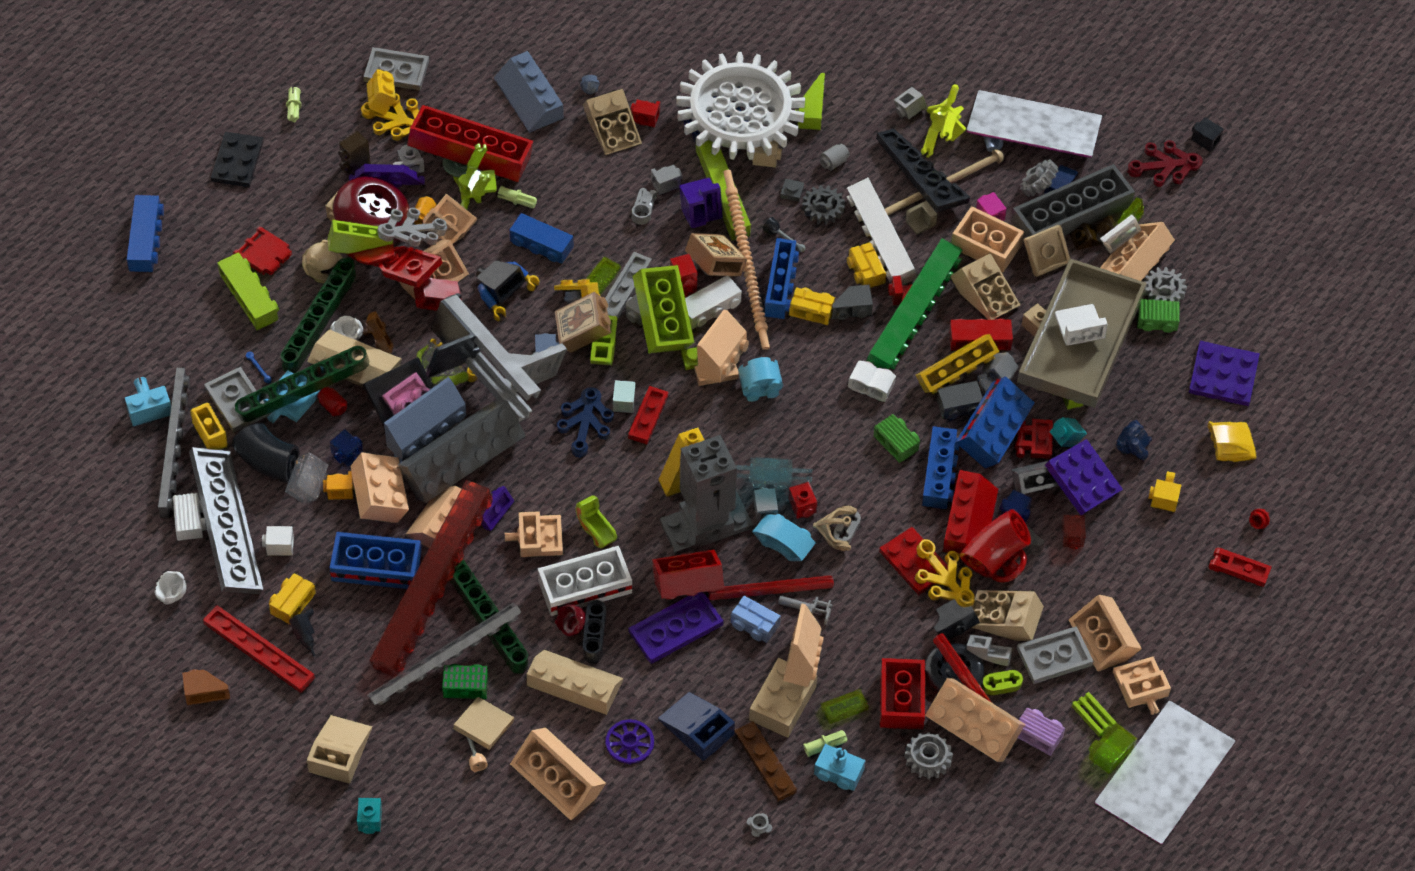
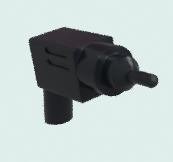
M308 608L304 612L295 615L289 622L297 640H300L302 646L310 650L312 656L315 657L316 655L313 650L314 639L312 636L315 632L308 619L313 616L314 611L312 608Z

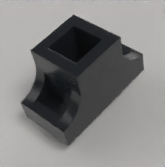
M953 599L936 609L940 618L934 628L938 635L942 633L947 640H950L979 624L980 621L972 606L961 607Z

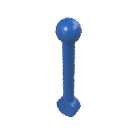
M247 352L246 358L252 361L264 377V382L270 383L272 380L271 376H268L254 359L253 352Z

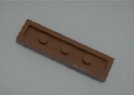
M754 721L736 729L734 732L735 736L776 800L779 802L797 793L796 786Z

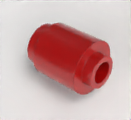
M325 387L318 393L317 399L319 404L332 416L342 415L346 411L347 400L335 389Z

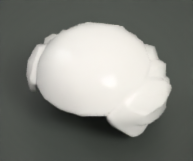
M343 316L332 323L330 330L354 340H359L362 336L363 326L356 318Z
M167 571L163 573L161 579L157 582L154 593L164 604H172L178 601L186 593L184 576L180 572Z

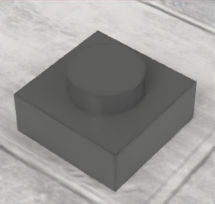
M785 179L780 198L800 202L804 183Z

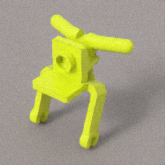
M952 85L948 98L941 104L929 106L927 109L932 125L928 129L924 146L921 149L922 155L928 152L927 158L933 155V149L939 132L942 139L947 136L945 141H954L966 130V127L959 121L962 117L960 113L964 108L962 106L954 109L951 107L959 90L958 85Z

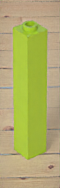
M708 139L701 146L698 147L696 145V152L706 177L710 178L713 184L718 183L721 188L723 220L731 241L736 240L734 222H732L733 217L730 215L732 212L729 211L728 197L725 193L727 187L723 173L729 169L721 149L716 155L712 154V144L714 142ZM739 196L740 211L743 212L741 216L744 217L742 221L745 222L743 226L746 227L744 231L747 232L746 236L748 237L751 233V224Z

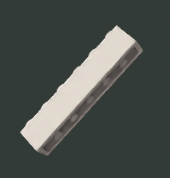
M869 178L847 187L850 194L847 196L851 207H856L857 210L854 213L859 222L863 221L862 229L866 237L871 236L872 240L869 242L872 243L875 252H879L880 256L878 258L882 266H886L888 270L886 271L888 281L891 283L892 277L901 275L902 285L915 280L918 277L915 268Z

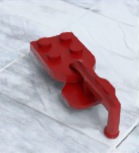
M393 242L390 245L346 254L360 263L379 267L381 273L387 278L417 288L443 264L440 256L408 246L394 248Z

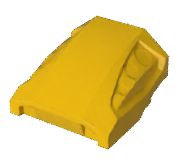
M1208 422V429L1211 432V440L1214 443L1217 460L1237 462L1256 459L1255 447L1247 423Z

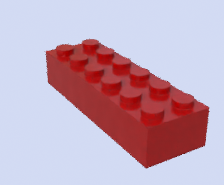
M422 105L410 127L407 146L467 165L475 150V145L481 144V148H483V145L486 144L487 152L484 154L478 169L483 171L494 170L495 175L519 182L530 160L533 141Z

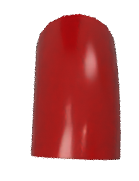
M1011 509L984 527L965 546L959 556L973 571L984 577L992 578L1010 557L1031 544L1027 525L1019 513Z

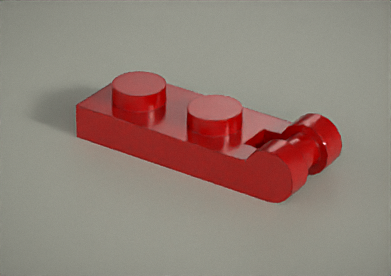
M1222 548L1215 549L1213 553L1214 559L1210 561L1208 566L1210 570L1220 571L1262 587L1265 586L1272 566Z

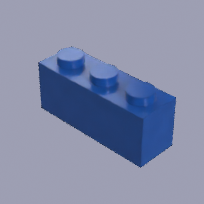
M523 213L519 215L509 230L510 241L514 245L523 246L534 254H541L552 262L557 261L562 264L574 247L573 235Z

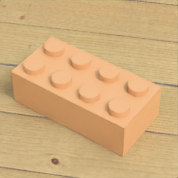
M952 678L946 679L925 714L926 717L997 762L1005 760L1026 725Z

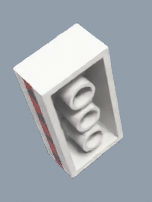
M619 546L538 568V582L551 616L558 615L557 610L563 605L571 604L582 608L586 607L593 600L603 602L632 593V579Z

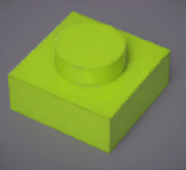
M697 347L681 350L685 370L695 369L694 366H698Z

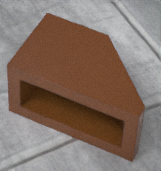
M193 669L182 673L187 705L230 699L228 685L209 672Z

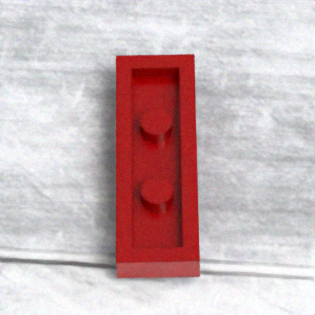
M649 386L628 433V439L648 444L667 401L668 391Z

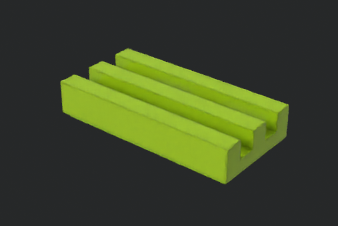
M1090 692L1086 693L1084 697H1080L1077 702L1074 701L1072 703V708L1099 737L1116 726L1117 722ZM1080 705H1083L1087 709V711L1093 716L1094 719L1097 720V722L1103 727V729H1101L1094 722V720L1084 711V709Z

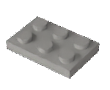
M372 47L364 74V82H368L370 78H373L372 76L375 71L380 69L388 71L393 75L395 87L421 90L429 63V56Z
M241 367L204 384L205 390L233 433L270 415L268 413L251 422H243L238 417L234 407L236 401L256 391ZM246 407L241 412H247L250 408Z
M1077 626L1017 645L1019 655L1033 684L1093 666L1094 662Z

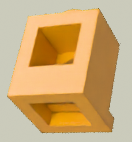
M348 471V475H327V480H323V492H327L328 500L353 499L354 483L352 471Z

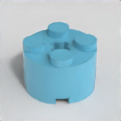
M768 357L755 358L748 361V365L744 368L742 364L738 369L742 391L748 401H756L761 396H767L768 398L779 396L783 382L777 360L773 362Z

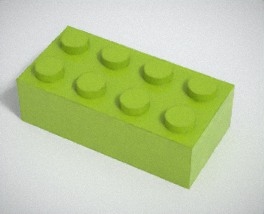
M678 265L640 269L632 277L648 353L687 349L694 343Z

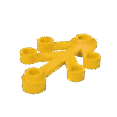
M395 93L397 100L392 105L396 114L387 112L386 115H382L368 109V102L364 103L361 107V114L364 118L372 119L377 116L390 120L387 123H374L373 132L376 135H382L384 132L391 130V137L395 141L409 135L410 127L419 112L417 100H407L406 108L412 113L414 119L408 118L400 104V96ZM403 125L410 126V127L405 128V129L399 128L400 126H403Z
M927 539L922 540L917 546V554L921 558H926L939 575L921 569L915 575L916 581L920 584L928 581L948 586L952 590V592L942 590L939 586H933L928 592V596L932 600H938L939 598L955 599L961 607L973 606L975 597L973 592L969 590L972 571L967 567H963L959 571L960 588L956 583L958 553L950 551L945 556V561L948 564V569L946 570L933 554L935 552L934 543Z

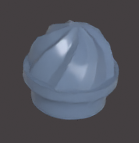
M595 75L583 76L580 83L582 90L587 94L597 92L600 85Z
M581 290L565 291L566 296L564 300L567 304L582 298Z

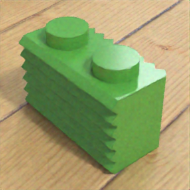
M1141 300L1137 310V328L1144 331H1152L1153 329L1163 330L1167 333L1178 330V301Z
M892 414L885 418V420H882V422H879L878 425H875L873 436L899 463L919 451V436L907 429L903 419H898Z

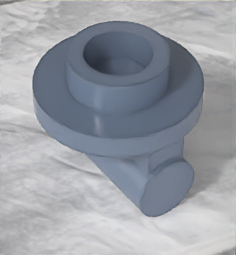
M983 136L987 151L992 152V150H1000L1002 148L1003 140Z

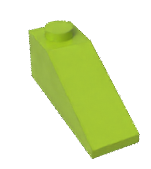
M821 73L803 96L805 97V107L799 108V110L795 109V111L804 112L803 123L798 122L799 129L821 130L825 73Z
M332 220L327 239L328 251L346 254L390 245L393 240L384 241L380 239L377 226Z

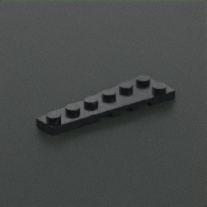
M894 128L877 133L876 139L935 212L969 203L970 196L956 183H950L946 179L947 175L943 172L939 173L930 160L927 161L922 158V153L913 147Z

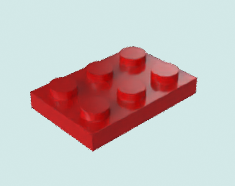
M911 527L881 546L879 552L912 589L920 595L936 583L928 581L924 584L918 583L915 579L917 572L924 569L929 573L939 574L926 558L918 556L917 546L924 539ZM934 552L933 554L947 570L948 565Z

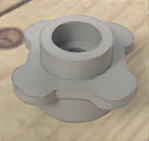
M764 813L756 814L747 820V825L751 827V834L754 837H759L762 833H770L772 831V825L769 824L768 816Z

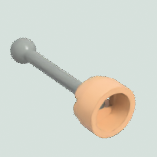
M467 737L473 754L469 759L471 770L477 772L486 769L488 766L484 755L476 752L473 740Z

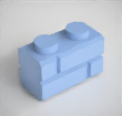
M743 596L731 613L733 627L739 631L744 630L750 633L751 637L757 641L762 640L767 643L780 626L781 616L746 596Z

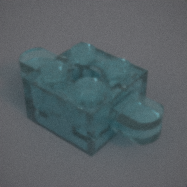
M751 457L750 466L736 465L737 470H750V474L737 473V478L749 479V483H753L754 488H766V484H772L774 489H787V485H791V481L812 482V477L792 476V473H812L813 469L792 468V459Z

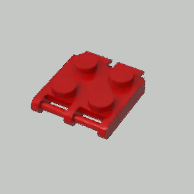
M259 226L256 229L257 232L251 238H247L244 241L245 244L239 250L236 249L233 255L239 252L243 259L246 258L253 269L262 275L265 273L272 275L280 267L279 264H283L292 255V251L289 249V244Z

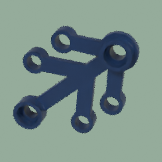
M592 387L583 390L580 399L573 403L566 402L561 405V413L566 417L571 416L573 411L585 406L584 411L569 420L561 419L557 422V430L560 433H567L570 428L581 423L578 438L571 446L572 454L579 458L586 456L588 453V445L585 441L589 424L596 430L600 439L606 440L610 437L609 427L602 425L592 413L593 406L601 414L602 421L609 423L614 419V412L611 409H606L601 403L600 391Z

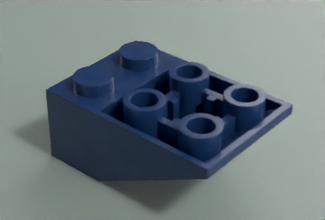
M688 692L658 717V720L702 761L728 741L735 732V722L720 708L691 692Z

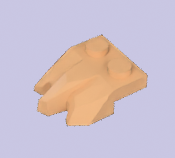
M446 194L438 205L432 208L425 216L423 224L432 223L437 218L445 220L447 225L445 235L438 236V240H450L454 244L470 230L478 219Z

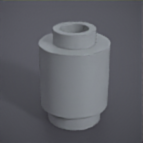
M836 144L820 155V163L823 168L831 171L847 161V158L850 156L849 151L845 145Z

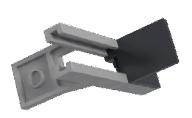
M460 293L446 297L440 302L430 328L444 345L435 348L425 375L430 378L466 364L496 399L508 401L518 422L529 418L532 410L516 392H519L526 401L531 396L537 398L541 389L536 384L556 376L567 348L561 343L556 346H550L539 353L535 352L532 355L508 353L461 301L462 295ZM481 350L485 353V355L493 362V364L501 371V373H502L507 379H504V378L501 376V374L493 367V365H492V364L485 358V356L480 352Z

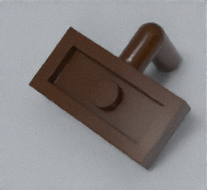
M374 311L368 314L363 334L365 337L373 334L376 348L391 354L394 345L386 331L387 325L385 322H381L377 312Z

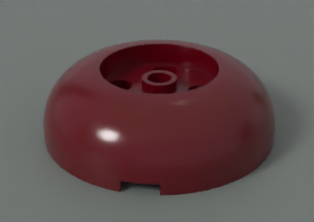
M364 176L345 183L337 192L332 208L335 220L377 227L388 223L391 211L397 209L403 213L401 221L395 225L397 227L404 224L410 207L405 196L396 186L381 178ZM394 238V239H393V244H396V243L399 242L400 240Z

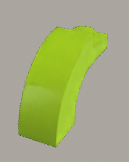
M609 316L611 333L592 342L591 364L612 366L616 343L617 316Z

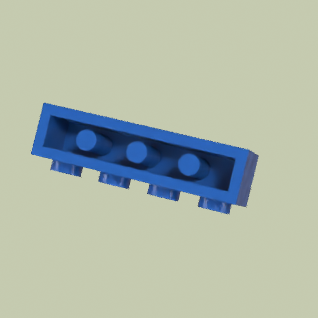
M135 195L127 254L129 271L153 272L154 264L158 263L156 248L160 247L158 232L162 231L160 216L164 215V204H160L159 196Z
M776 239L765 301V317L784 319L786 311H790L791 300L788 299V295L793 294L794 284L791 283V279H795L797 267L793 266L794 263H798L799 251H796L795 240Z
M934 426L932 428L922 506L947 509V503L952 502L953 490L949 489L950 485H954L956 473L952 472V467H957L958 455H954V451L959 450V445L956 443L958 439L956 438V429Z

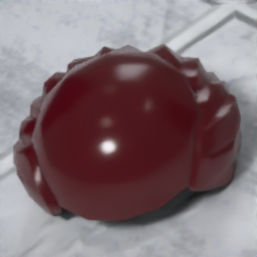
M567 604L557 610L558 616L555 624L564 635L576 636L583 630L585 613L580 607Z

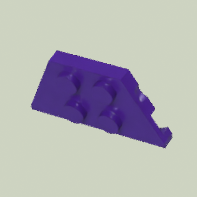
M364 164L355 171V175H349V181L358 177L370 176L386 180L396 187H401L402 185H425V177H417V172L405 165Z

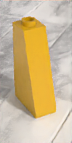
M699 428L680 433L675 441L659 477V482L667 497L681 492V448L704 440Z

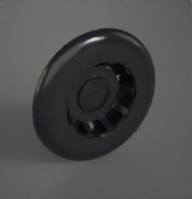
M950 643L964 664L969 667V671L980 685L984 676L981 658L968 651L967 646L963 644ZM936 647L925 660V677L929 684L938 692L947 678L955 679L963 684L947 661L943 662L946 659Z

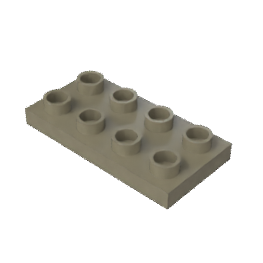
M1070 259L1021 366L1017 383L1096 408L1144 296L1147 283ZM1093 304L1099 319L1106 318L1108 325L1105 338L1066 346L1055 317V312Z

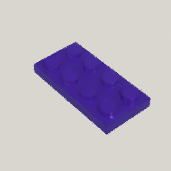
M699 592L697 595L688 596L628 628V632L650 664L723 626L724 621L705 594Z

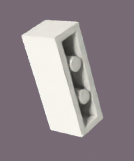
M725 276L685 298L691 329L697 326L702 327L713 317L718 318L723 310L736 308L740 304L742 291L729 276Z

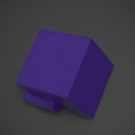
M710 178L679 185L681 209L691 228L706 225V222L723 218L721 188L718 183L713 184Z

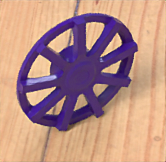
M628 719L617 722L609 729L605 744L608 753L613 759L622 763L633 764L644 761L651 754L654 748V736L646 724ZM626 723L636 724L633 732L627 730ZM621 724L624 730L623 735L614 731ZM641 725L647 732L638 736L636 732ZM611 734L621 739L618 742H609ZM650 736V744L639 742L640 739ZM621 745L622 747L616 753L610 747ZM638 746L647 747L649 749L646 751L645 754H643L638 749ZM624 750H627V759L619 757ZM634 750L640 757L631 759V751Z

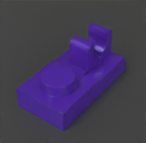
M505 486L499 487L496 491L494 490L491 498L485 500L486 503L476 514V517L486 530L491 531L514 502Z

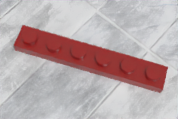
M218 605L203 619L204 625L298 692L302 693L315 679L314 673Z

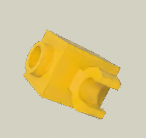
M1167 471L1165 481L1157 479L1155 487L1151 486L1148 497L1152 499L1151 507L1172 512L1176 511L1181 485L1173 483L1175 473Z

